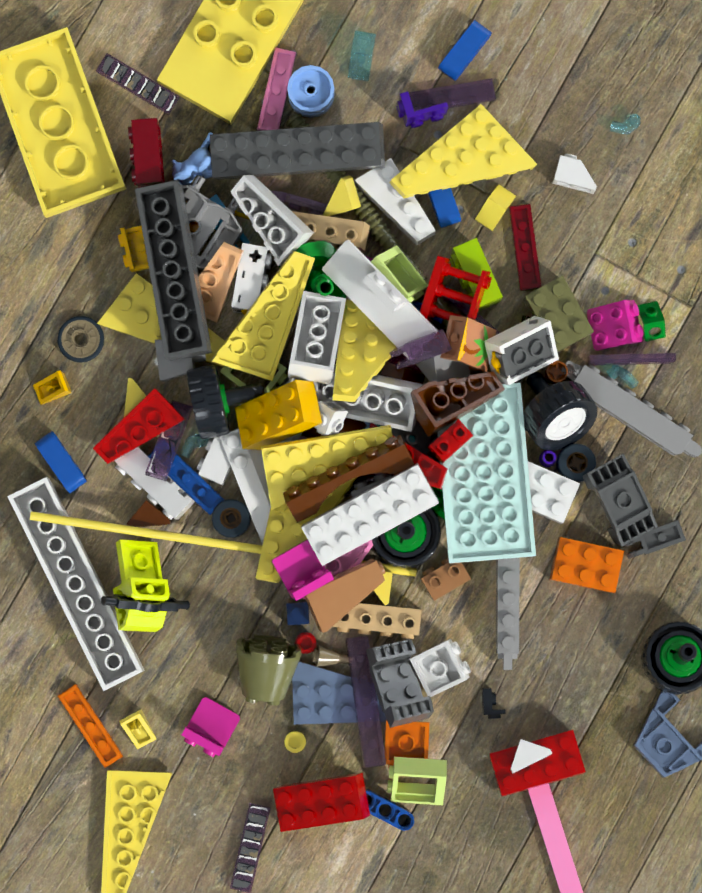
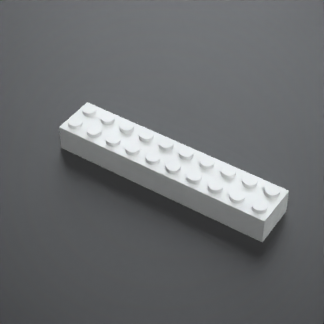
M45 477L7 496L103 691L145 671L126 632L118 630L114 607L101 604L102 596L108 595L74 526L30 520L31 511L69 517L50 478Z

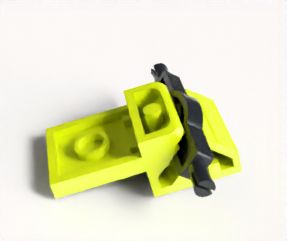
M121 539L116 542L121 584L113 589V597L102 596L101 604L115 606L118 630L157 632L163 627L167 611L178 612V609H189V601H180L169 597L168 579L162 578L157 542Z

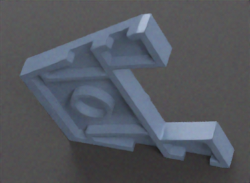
M661 691L633 744L662 778L702 760V742L693 748L665 717V714L680 700L676 695L668 694L664 691Z

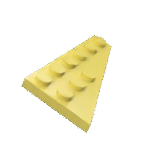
M293 251L211 361L273 381L315 258Z
M136 273L97 324L155 344V340H162L152 285ZM208 328L212 353L206 354V362L224 367L225 365L213 362L211 359L225 340Z
M386 425L261 446L271 510L286 503L283 492L287 491L291 486L299 485L312 476H318L326 472L332 466L344 463L350 457L364 453L370 447H376L384 443L388 438L392 437L391 426Z
M107 770L101 893H127L172 772Z

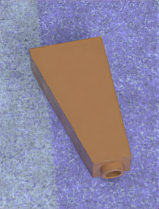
M373 558L333 576L334 580L304 596L319 631L322 633L327 632L385 581L383 576L385 570L381 562H377Z

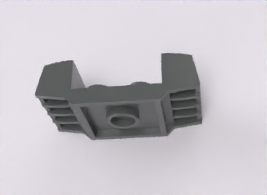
M624 454L583 475L587 488L595 491L612 526L607 530L615 544L622 547L658 527L648 499Z
M408 639L366 649L370 674L389 727L392 728L429 719L434 712L430 696L423 697L415 669L410 661V658L416 653L412 640Z

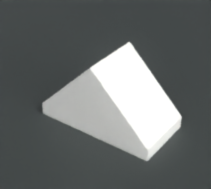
M520 739L510 769L511 773L513 774L551 755L552 751Z

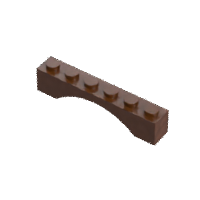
M401 435L390 437L384 443L376 447H370L364 453L350 457L344 463L332 466L318 476H312L299 485L291 486L287 491L283 492L284 499L298 523L317 514L321 504L328 495L345 482L372 473L396 475L415 464Z

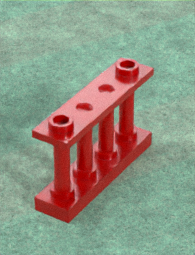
M437 256L420 313L429 322L435 316L445 320H449L450 315L464 317L438 308V305H436L438 297L445 296L470 304L471 307L467 317L476 320L485 289L488 290L491 284L492 277H489L491 272L482 270L481 276L451 267L449 258ZM451 275L478 284L474 297L446 288L442 284L444 277ZM438 331L433 338L444 342L446 333Z

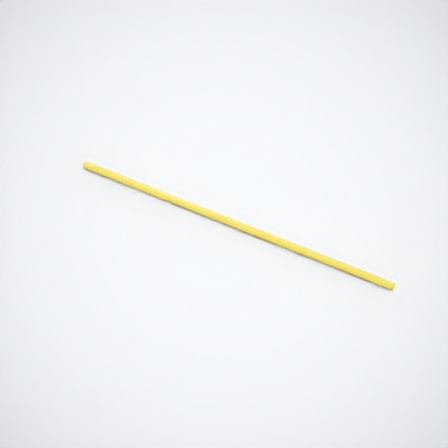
M33 511L30 514V520L257 554H261L262 545ZM382 563L385 572L416 577L417 568H400Z

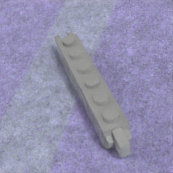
M569 360L566 362L565 365L568 368L567 378L581 384L598 408L672 456L682 454L683 452L692 458H696V456L698 457L702 454V448L691 439L693 435L689 433L690 429L681 423L679 425L671 421L673 418L665 412L658 413L653 409L655 406L646 400L641 402L635 398L636 394L628 388H625V390L617 386L618 382L609 376L607 378L599 374L601 371L592 365H584L582 367ZM563 367L561 371L566 374V370Z
M520 558L496 560V653H498V659H503V670H512V659H517L519 654Z

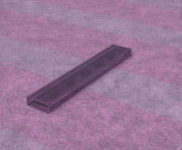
M368 636L347 638L346 646L363 767L385 766L386 759L376 690L370 674L366 649L370 648Z

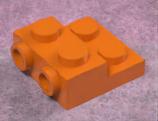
M386 720L384 764H388V768L389 765L393 766L394 757L428 759L430 722L416 721L390 728Z

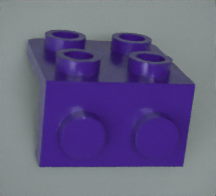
M407 91L400 93L396 110L398 117H403L405 127L417 128L422 126L425 121L437 122L444 119L443 116L447 114L448 104L445 102L414 112L409 92Z

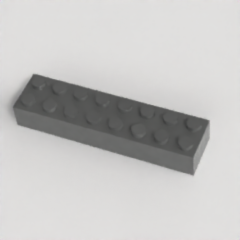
M380 122L210 135L212 178L217 180L242 178L243 175L265 177L385 168L383 124Z
M175 180L137 188L135 193L165 359L174 361L212 353L182 185Z

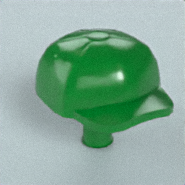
M312 241L302 244L296 252L315 258L304 291L319 293L322 296L330 295L346 298L347 295L322 271L324 265L336 252L333 245L327 241Z

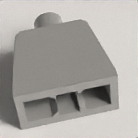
M155 340L161 382L187 375L188 370L195 368V362L206 361V354L169 361L165 359L162 340Z

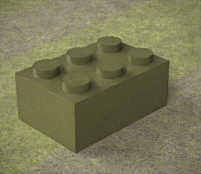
M563 276L531 292L523 299L532 316H538L551 321L557 353L585 339L594 332Z

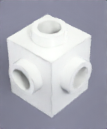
M319 401L318 406L322 423L315 426L316 431L324 436L338 434L343 428V422L348 411L334 401Z

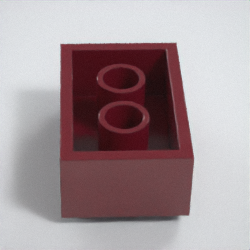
M158 119L131 120V126L128 127V136L131 144H133V148H130V160L135 165V169H131L134 186L142 188L165 183L161 128Z

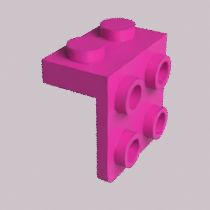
M622 300L587 310L588 322L594 331L591 337L596 351L624 344L643 342V328L639 324V308L635 304V300Z
M204 697L181 735L185 737L184 741L194 747L196 744L204 748L203 752L209 756H220L239 723L240 716L215 701Z

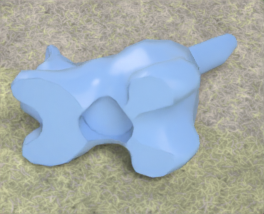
M212 132L208 133L201 147L196 149L184 162L172 160L173 179L179 180L181 185L191 184L197 175L204 178L212 177L211 154L208 150Z

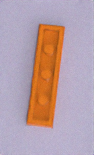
M77 684L58 695V698L104 768L123 757L118 746Z

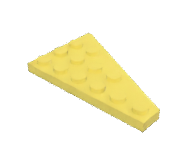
M480 104L392 178L389 183L403 198H408L416 194H426L429 191L444 190L461 184H471L478 180L502 177L505 174L511 175L527 169L532 170L537 163L485 107Z
M347 299L338 342L333 400L355 402L360 396V392L365 390L372 377L380 372L397 347L352 300Z
M358 477L337 487L321 504L317 514L298 523L286 503L273 510L270 508L256 573L257 580L280 582L281 578L271 560L305 541L307 537L301 528L302 525L338 506L344 498V494L352 488L354 481Z

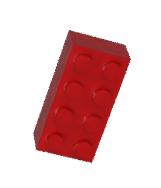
M573 730L532 741L531 743L550 749L552 754L513 774L510 769L518 746L489 754L501 797L586 772Z
M363 773L281 785L273 789L280 832L362 820L370 816Z

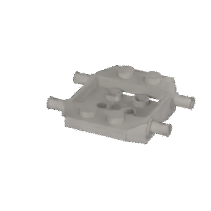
M199 175L192 186L182 185L189 224L191 222H198L199 225L198 230L191 233L197 271L205 269L223 242L235 246L243 233V229L234 215L235 210L239 206L235 198L233 197L229 206L225 208L199 193V189L205 181ZM220 219L223 220L201 257L198 256Z

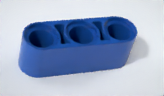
M474 20L440 63L438 69L456 81L490 38L492 32Z
M451 188L428 192L440 228L461 222L460 213Z
M53 431L34 443L69 493H72L87 482V479Z
M366 789V794L372 797V802L368 805L371 815L403 831L412 828L414 825L412 812ZM388 804L391 807V812L388 815L380 814L379 807L381 805ZM407 814L410 816L409 824L401 825L398 822L400 815Z

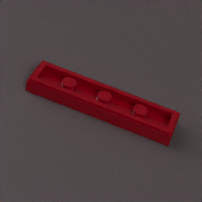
M531 205L509 206L520 291L541 288V279Z

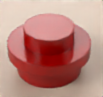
M303 632L296 637L295 644L301 646V653L308 654L315 649L316 639L311 633Z

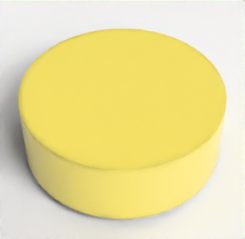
M291 731L285 737V747L292 753H298L304 749L306 738L299 731Z

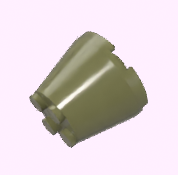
M254 635V638L250 640H245L246 638L243 637L239 638L236 643V656L242 694L246 697L245 701L249 703L263 701L269 705H280V701L287 694L299 663L301 646L299 644H294L293 646L286 642L285 638Z

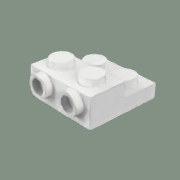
M448 639L410 658L427 696L432 697L470 678V667L466 661L462 662L459 656L461 649L456 641L452 642L451 639Z

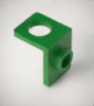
M654 301L637 305L643 323L645 341L665 338V319L658 302ZM652 328H660L659 333L655 335L649 334Z

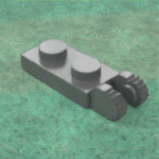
M679 520L654 528L624 546H630L640 541L642 549L629 552L627 557L630 559L642 554L646 555L686 539Z

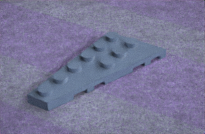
M298 663L292 678L294 725L386 722L387 719L381 709L373 683L306 663Z

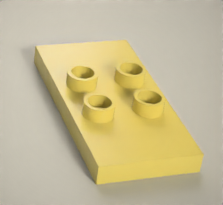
M203 0L157 79L158 84L232 125L304 0Z
M68 28L60 29L0 51V95L44 216L48 218L126 190Z

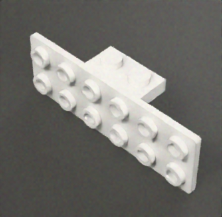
M346 240L322 268V271L330 277L410 361L438 333L437 329L350 240Z

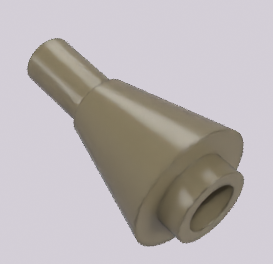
M319 645L317 650L314 649L312 653V662H315L316 667L338 663L351 665L353 660L352 656L340 655Z

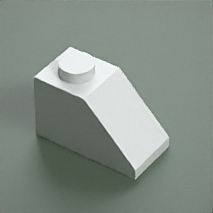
M572 154L560 155L552 184L594 194L597 186L582 161Z

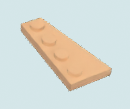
M223 242L199 276L206 318L216 323L222 314L244 251L226 242Z

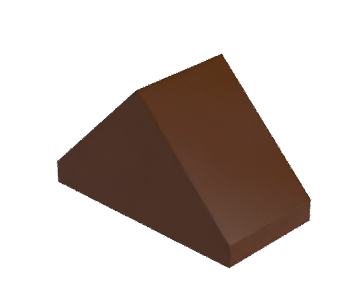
M148 500L143 503L127 522V526L134 527L172 525V521Z

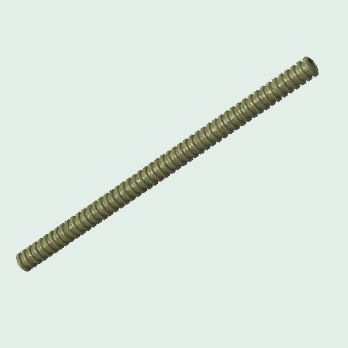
M301 113L295 114L286 123V126L290 128L310 127L309 124L305 123V118H301ZM346 171L322 172L327 174L326 178L331 180L330 183L335 185V189L340 179L347 174ZM356 186L361 207L354 209L355 215L359 216L360 221L370 225L369 231L372 232L371 236H375V241H379V246L384 248V252L397 245L426 283L429 284L428 277L423 275V270L420 271V266L415 265L416 261L411 260L412 256L408 255L407 250L403 249V245L398 243L399 239L394 238L395 234L390 233L391 229H387V224H383V219L378 217V212H374L375 208L370 207L371 203L366 202L367 198L362 196L363 193L359 192V188ZM427 287L423 290L424 295L420 298L421 300L425 297ZM438 297L436 302L438 308L452 312V308L447 306L448 303L443 301L444 297ZM444 319L440 325H444V330L447 331L449 320ZM490 364L488 365L487 372H491Z

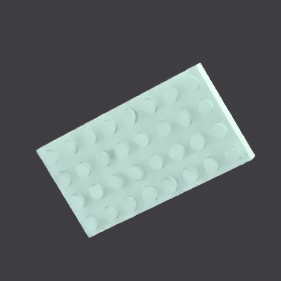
M521 383L502 384L505 388L502 393L461 417L459 420L473 434V437L443 464L440 462L441 465L448 468L442 492L449 564L536 556ZM455 422L445 427L444 429L438 431V437L442 435Z

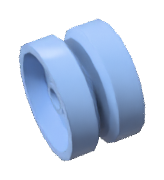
M313 65L301 67L292 74L288 82L289 103L298 114L301 113L302 116L309 118L319 117L332 106L335 95L333 79L321 67ZM311 89L315 90V92L311 94L307 92H310Z

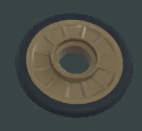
M86 316L70 318L61 326L58 332V347L67 359L78 363L88 362L97 357L103 348V330L92 318ZM80 333L85 334L87 337V341L83 345H78L75 342L76 335Z

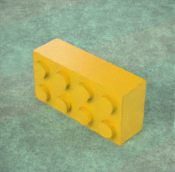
M294 380L235 407L243 449L261 450V446L276 444L322 423L315 386L312 381Z

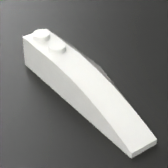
M236 429L227 435L220 436V439L263 545L271 504L262 451L243 449L239 429Z

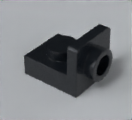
M482 688L483 715H488V719L501 718V714H506L505 709H492V705H496V693L492 692V688Z

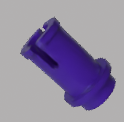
M550 450L543 451L539 456V462L544 467H551L556 462V454ZM546 455L551 456V462L546 461Z

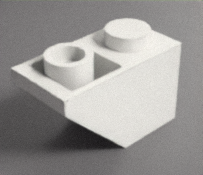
M220 437L210 438L205 448L208 451L206 458H201L197 466V470H199L198 475L224 485L231 465Z

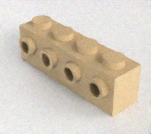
M292 211L314 232L307 242L327 241L337 250L346 240H350L359 250L365 251L370 225L367 223Z
M359 603L333 627H337L338 632L350 633V629H359L358 634L371 635V631H379L380 636L393 637V633H399L401 638L414 639V635L419 636L422 610Z

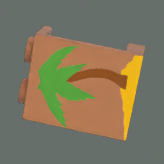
M450 315L440 358L462 362L469 365L470 370L487 372L489 360L484 341L495 336L497 330L468 317Z

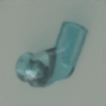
M631 114L630 118L623 123L612 121L610 131L625 135L631 134L639 128L641 118L638 114Z
M612 365V368L607 371L611 378L616 379L619 376L631 389L635 388L639 383L630 371L619 365Z

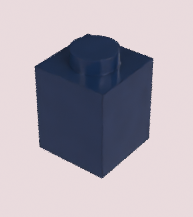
M307 602L286 604L288 625L310 624Z

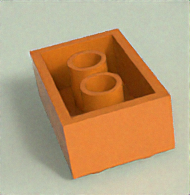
M559 537L549 580L616 593L624 551Z

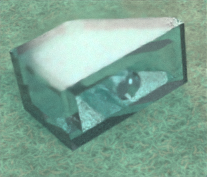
M355 31L348 78L369 81L376 34Z

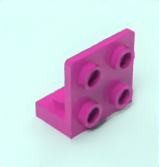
M308 539L271 560L289 595L295 601L334 580L331 572L325 569L324 565H321Z

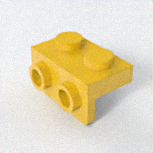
M142 226L125 229V227L120 228L121 234L118 235L120 247H125L126 255H123L125 268L129 267L131 272L149 269Z

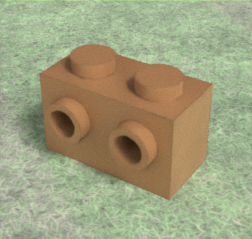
M448 558L441 561L443 566L435 570L434 567H431L422 572L424 577L420 579L433 601L471 580L462 562L449 564Z

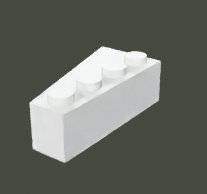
M390 158L385 161V168L372 169L355 179L354 183L417 246L434 236L436 230L415 196L403 198L389 183L392 178L400 173Z
M243 175L231 190L232 195L244 214L253 223V228L262 237L267 250L271 251L275 258L274 261L278 266L283 265L289 255L306 243L314 233L254 175Z
M137 447L115 460L117 463L115 468L124 476L128 473L133 478L131 483L139 490L143 488L148 493L146 497L154 505L159 503L164 508L162 512L170 520L172 518L179 520L195 503L160 467L158 469V466L140 448ZM151 462H152V467H151L152 472H149L148 470H149L150 464H151Z

